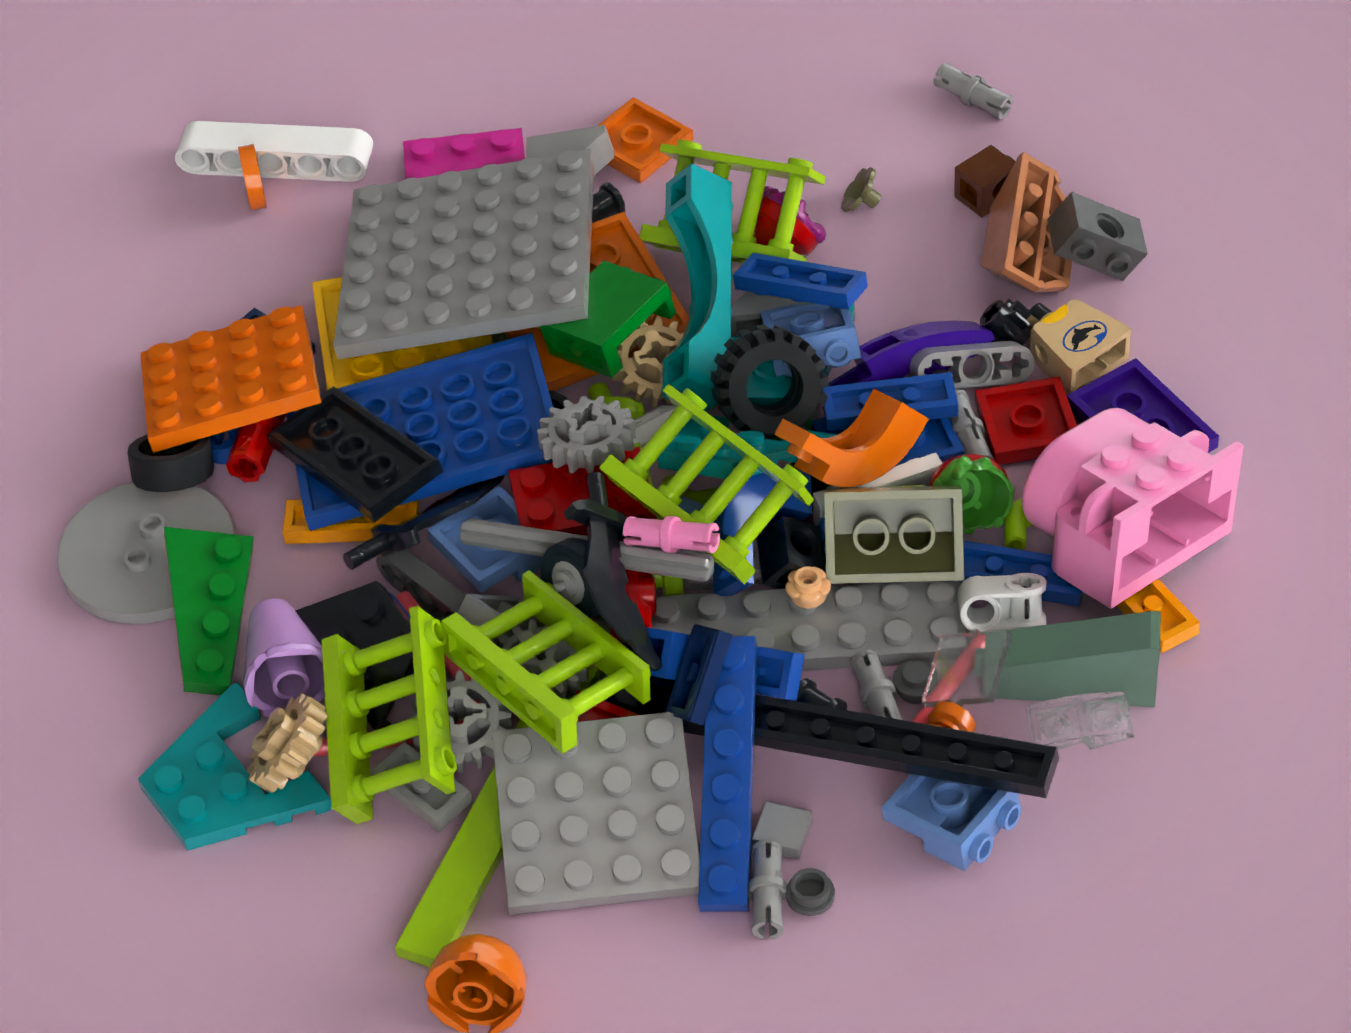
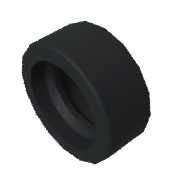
M144 435L131 443L127 451L132 482L137 488L145 491L171 492L191 488L205 482L214 472V461L209 437L153 453L148 437Z

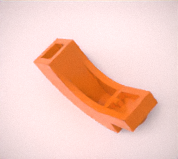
M873 388L856 420L845 431L836 436L819 438L785 419H782L774 435L790 443L786 452L798 458L794 467L829 485L856 487L872 482L894 468L913 447L929 418Z

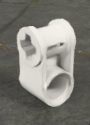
M1017 573L1003 576L977 575L969 577L962 582L957 593L961 621L967 629L978 633L1046 625L1047 616L1042 612V593L1046 591L1047 581L1041 575L1034 573ZM976 600H986L989 602L983 608L969 606Z

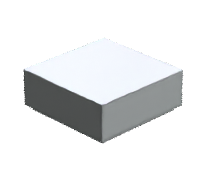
M766 801L752 837V847L755 843L766 840V852L770 853V842L775 841L783 847L782 856L799 859L812 824V811Z

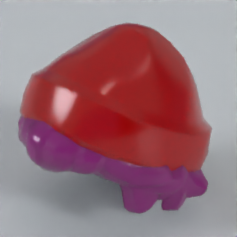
M765 186L753 237L757 239L756 244L768 246L769 240L774 239L785 191L779 192V189ZM801 199L790 243L794 245V252L808 256L816 248L817 244L825 240L826 231L821 224L810 220L808 213L805 212L806 203Z

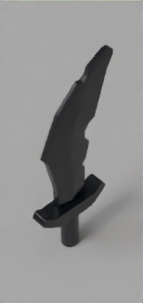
M592 472L586 477L589 499L575 501L563 512L566 519L575 520L586 525L587 547L584 567L580 574L600 615L622 642L627 643L635 655L647 663L651 670L657 672L662 667V662L653 647L638 606L630 600L626 593L625 585L629 580L624 565L619 560L621 557L619 540L624 542L626 537H632L623 536V526L627 517L623 513L609 508L604 475L600 472Z
M504 476L459 488L456 492L436 501L423 512L412 516L398 525L379 523L371 528L373 538L343 554L345 564L353 570L386 550L401 551L419 544L421 540L417 533L418 531L473 505L500 484Z

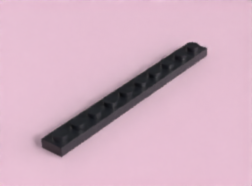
M651 676V700L645 704H642L625 689L620 690L604 701L638 715L665 713L675 680ZM757 694L755 696V746L1047 798L1059 761L1058 749L1053 746ZM683 720L684 733L704 736L705 722L704 725H699Z

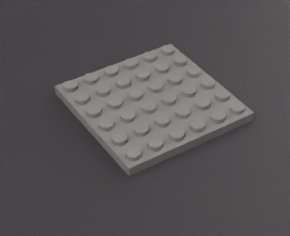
M591 149L569 150L557 155L539 158L528 157L516 162L499 165L488 164L481 168L458 172L447 171L435 176L407 178L400 182L382 185L371 184L363 188L354 189L333 345L337 358L344 359L588 319L595 163Z

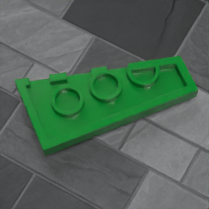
M164 527L184 692L221 696L232 685L254 536Z

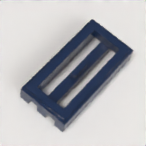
M694 624L666 712L673 713L674 717L704 725L733 634Z

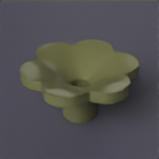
M869 167L859 171L855 180L849 184L844 193L845 199L841 204L842 210L845 212L849 210L854 211L861 202H864L871 208H874L879 203L881 194L872 189L873 179L876 175L875 169Z

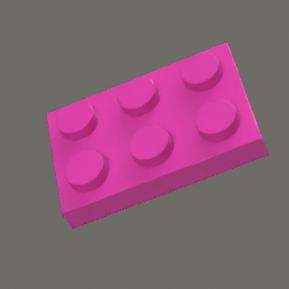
M522 128L403 141L405 179L440 175L447 171L458 172L481 168L488 164L499 165L525 159Z

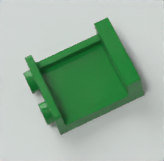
M603 261L590 273L588 319L540 326L550 355L613 378L623 368L617 347L652 313L671 319L676 314V310L672 301L671 290L666 282L659 278H652L635 272L628 267H621Z

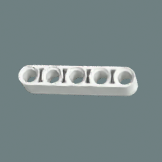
M192 121L183 130L175 154V161L182 170L191 174L244 177L238 147L254 144L261 178L355 182L361 180L366 174L373 149V140L367 132L356 128Z

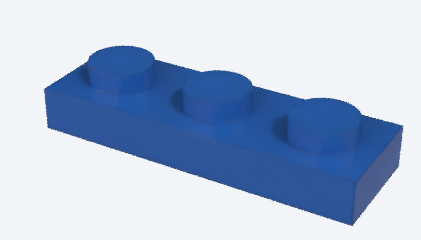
M752 253L733 274L736 290L753 292L756 295L787 298L795 302L827 305L834 309H849L868 287L866 272L758 253Z
M952 372L823 387V392L828 395L826 404H822L827 431L847 429L860 414L873 388L906 404L929 418V420L958 416V400Z

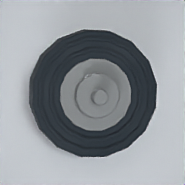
M567 538L550 546L544 553L540 565L541 580L552 584L556 592L586 616L592 618L600 613L580 574L584 567L587 541L581 538Z

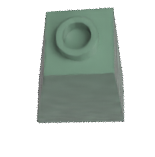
M1148 611L988 632L987 651H978L976 679H985V698L1155 707L1160 654L1161 612Z

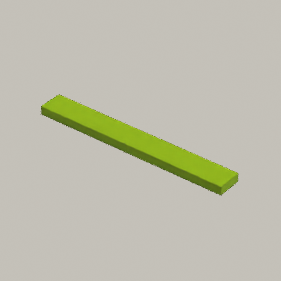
M588 667L589 679L588 682H580L581 691L597 683L599 679L598 668ZM566 693L567 700L575 696L571 693ZM520 719L515 729L530 726ZM495 766L395 946L397 957L430 967L443 946L460 937L503 857Z

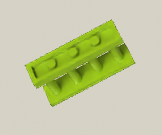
M678 140L677 146L661 143L660 152L677 160L674 177L690 164L714 167L713 174L728 180L730 170L751 173L737 233H732L731 262L743 264L752 253L806 262L807 258L794 252V245L790 242L804 183L809 182L821 185L825 183L826 176L812 169V162L799 158H789L788 164L706 151L701 150V144L687 140ZM767 176L788 179L775 237L770 239L768 246L756 244L757 239L753 237ZM665 215L663 220H659L658 226L642 224L639 235L642 242L658 249L682 253L678 240Z
M668 384L663 392L676 406L670 416L633 460L628 458L623 464L610 454L599 469L613 484L660 520H664L666 516H676L682 522L707 524L714 523L757 469L774 480L777 484L733 537L728 535L724 541L720 539L719 546L714 553L701 551L704 554L711 555L715 563L745 585L756 572L746 559L750 553L747 548L791 495H794L808 507L810 506L814 498L805 488L808 479L789 464H786L783 469L704 411L707 404L694 392L686 388L683 393H680ZM693 419L709 431L708 435L666 486L661 483L655 489L645 481L650 476L647 471L686 423ZM725 443L743 458L700 511L694 509L689 515L679 507L683 501L680 496Z
M528 570L522 574L524 600L480 626L471 625L457 612L441 620L447 637L446 644L444 645V655L559 752L564 754L577 746L576 723L579 715L622 689H625L642 704L650 701L651 670L647 663L556 592L552 584L544 582ZM533 616L547 626L544 630L510 650L500 649L492 642L493 639ZM562 640L577 650L574 654L539 675L529 673L521 666V664ZM592 664L607 675V677L569 700L560 698L551 691L552 688Z
M419 606L409 608L410 633L360 650L338 634L321 639L325 709L328 714L326 726L331 809L356 824L373 819L372 800L375 794L419 779H424L445 794L455 792L454 773L457 769V762L451 746L443 647L446 644L447 637L442 623ZM413 652L414 674L365 691L364 673L367 667ZM416 693V717L368 733L366 715L369 713V709ZM419 736L420 759L370 776L369 757L372 755V751Z

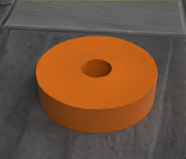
M254 144L240 146L238 150L250 209L267 208Z

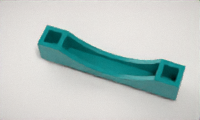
M690 164L666 183L665 218L673 230L685 257L690 278L691 308L684 336L674 351L663 359L662 397L669 399L663 392L668 384L680 393H683L688 388L707 404L704 409L707 412L718 405L711 389H715V386L710 380L711 371H716L718 366L714 360L717 353L721 355L725 353L727 348L724 344L731 338V282L733 278L731 271V247L733 244L731 236V213L733 210V203L731 201L732 182L694 164Z

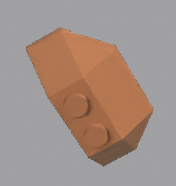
M1025 152L1018 156L990 207L981 267L1015 286L1032 292L1065 291L1069 287L1072 261L1054 254L1047 219L1066 197L1058 186L1061 181L1057 171Z

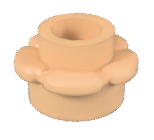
M811 566L801 567L797 571L793 570L788 575L789 582L785 585L786 592L792 602L798 607L806 609L820 606L831 589V582L829 579H826V573L820 568Z

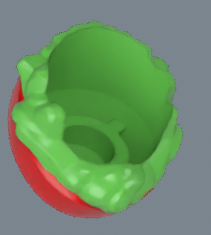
M965 454L950 458L936 468L929 481V486H961L964 534L972 535L976 529L1000 528L1004 524V518L1008 516L1013 506L1015 487L1010 482L1006 471L993 459L983 455Z

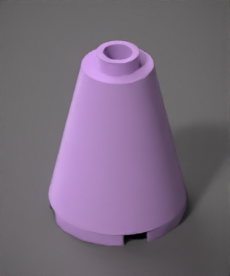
M277 598L267 599L258 603L250 612L243 689L247 702L252 708L253 706L258 707L262 711L263 716L267 718L279 707L286 709L289 700L292 697L297 699L300 693L309 695L318 702L325 698L322 646L287 601Z

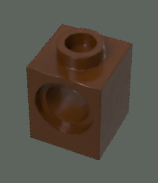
M989 145L955 167L954 197L981 218L989 214L990 207L1011 171L1015 160L999 151L993 145Z

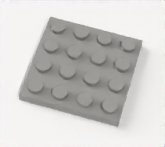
M665 712L577 722V746L564 754L559 752L531 727L492 731L509 915L696 895L699 893L700 857L682 719L674 717L673 713Z

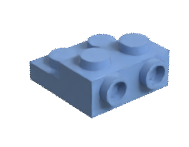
M802 302L760 312L763 325L769 328H774V325L785 328L789 332H794L816 350L815 353L822 359L825 366L832 368L842 367L849 364L851 360L861 358L856 328L849 309H834L827 305ZM777 359L772 360L776 377L781 375L792 377L790 366L786 362Z
M500 485L492 489L473 505L444 518L427 529L429 541L480 593L510 575L520 582L522 581L523 573L528 570L533 573L540 570L542 556L465 545L460 540L461 524L470 518L519 526L514 499Z
M910 774L881 807L883 820L923 839L925 852L963 871L973 861L983 863L992 851L995 835L1001 828L1007 831L1013 829L1021 815L1018 793Z

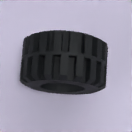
M756 325L755 331L750 332L746 328L738 332L740 338L736 341L730 338L724 344L727 348L723 355L717 353L714 360L718 365L717 370L711 371L710 379L715 386V389H711L713 398L718 403L721 413L738 430L742 432L764 433V439L774 440V437H778L774 433L782 419L804 430L809 429L805 423L810 418L816 422L821 413L816 409L819 403L826 404L828 395L823 392V387L829 386L828 376L822 370L825 368L822 359L815 353L816 350L794 332H789L785 328L774 325V328H769L766 325ZM777 359L786 362L790 366L792 374L791 386L787 394L773 405L757 406L751 403L746 393V385L751 372L759 364L768 360Z

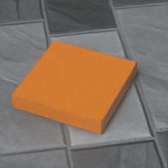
M634 97L598 125L606 126L614 149V158L607 165L639 183H642L671 159V157L660 152L661 143L677 146L678 140L693 141V130Z

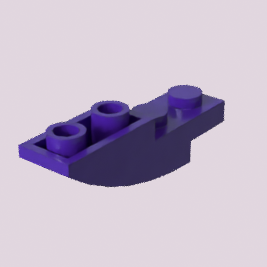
M934 321L891 331L860 345L861 358L854 359L857 366L828 384L829 386L904 378L906 374L911 375V360L923 348L988 343L993 341L995 337L992 331L976 322ZM978 354L971 355L967 359L972 358ZM932 360L931 367L925 368L924 373L930 375L935 370H948L950 366H941Z

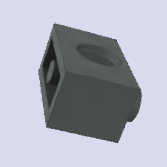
M1071 192L1047 219L1055 255L1124 281L1148 254L1139 218L1074 192Z

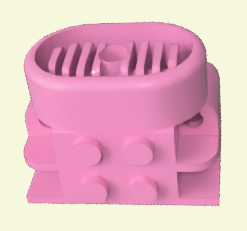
M1106 409L1057 437L1039 455L1024 485L1022 494L1023 513L1029 523L1054 538L1051 563L1053 571L1065 581L1111 609L1231 532L1244 445L1236 441L1212 456L1208 454L1209 438L1201 431L1193 430L1179 437L1155 422L1148 424L1124 409Z

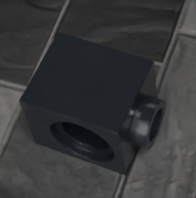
M782 516L757 537L762 584L784 589L786 583L789 582L788 575L793 570L797 571L805 566L817 567L826 573L820 526L800 521L794 517Z

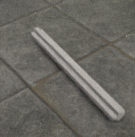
M472 518L462 522L460 527V540L465 545L542 557L550 546L567 538H581L587 541V536ZM619 541L621 552L619 560L624 565L625 570L703 582L708 581L713 576L714 558L709 554L678 550L676 553H666L659 547L626 546L623 541Z

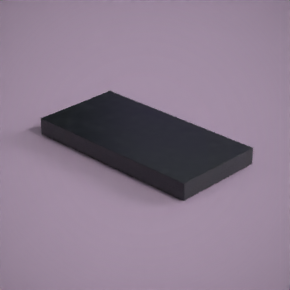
M334 386L321 395L322 403L301 409L267 434L270 446L374 523L443 472L438 459Z

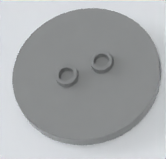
M131 482L108 490L82 507L68 523L62 534L57 560L63 584L70 597L81 608L104 620L124 624H146L174 618L164 527L235 534L228 511L214 495L198 486L179 491L150 492L137 488Z

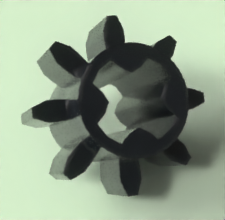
M1007 299L1005 303L1002 300H997L984 311L980 318V325L992 331L995 339L991 342L1015 341L1024 345L1030 338L1031 329L1033 328L1027 321L1032 312L1018 300L1013 302Z

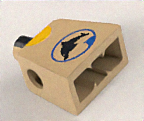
M1070 300L1054 312L1042 303H1037L1031 307L1030 311L1032 314L1027 319L1033 327L1031 329L1030 351L1034 356L1035 363L1049 378L1060 376L1066 395L1109 373L1129 359L1131 328L1080 300Z

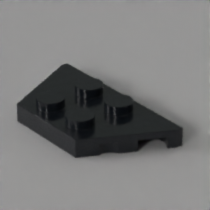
M377 581L295 610L321 646V639L338 634L362 650L411 632L410 619L386 588ZM413 652L367 667L364 673L365 691L412 675L414 673ZM395 701L369 709V713L366 715L367 721L374 730L392 724L386 719Z

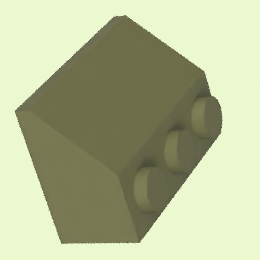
M960 485L824 489L826 579H829L831 584L964 581L962 488Z

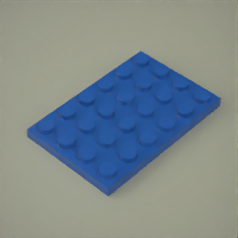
M533 332L338 388L341 392L440 461L443 472L399 505L509 474V470L546 464L553 461L552 459L545 460L542 449L539 447L537 430L541 429L540 419L550 418L549 409L553 407ZM301 409L286 413L287 419H289L291 416L296 414ZM295 464L305 520L310 531L364 516Z

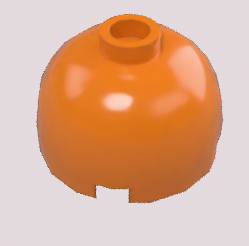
M483 934L463 935L443 946L431 964L424 987L429 994L427 1004L431 1012L442 1023L459 1032L469 1033L468 1024L491 1026L488 1033H499L511 1027L521 1014L525 1001L527 975L519 955L509 944L496 937Z

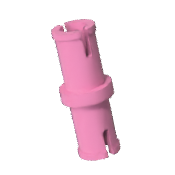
M629 516L623 526V536H632L631 538L626 537L624 539L626 546L659 547L666 553H676L679 549L714 553L720 542V533H711L712 531L717 532L719 530L717 523L682 522L676 516H666L664 520Z

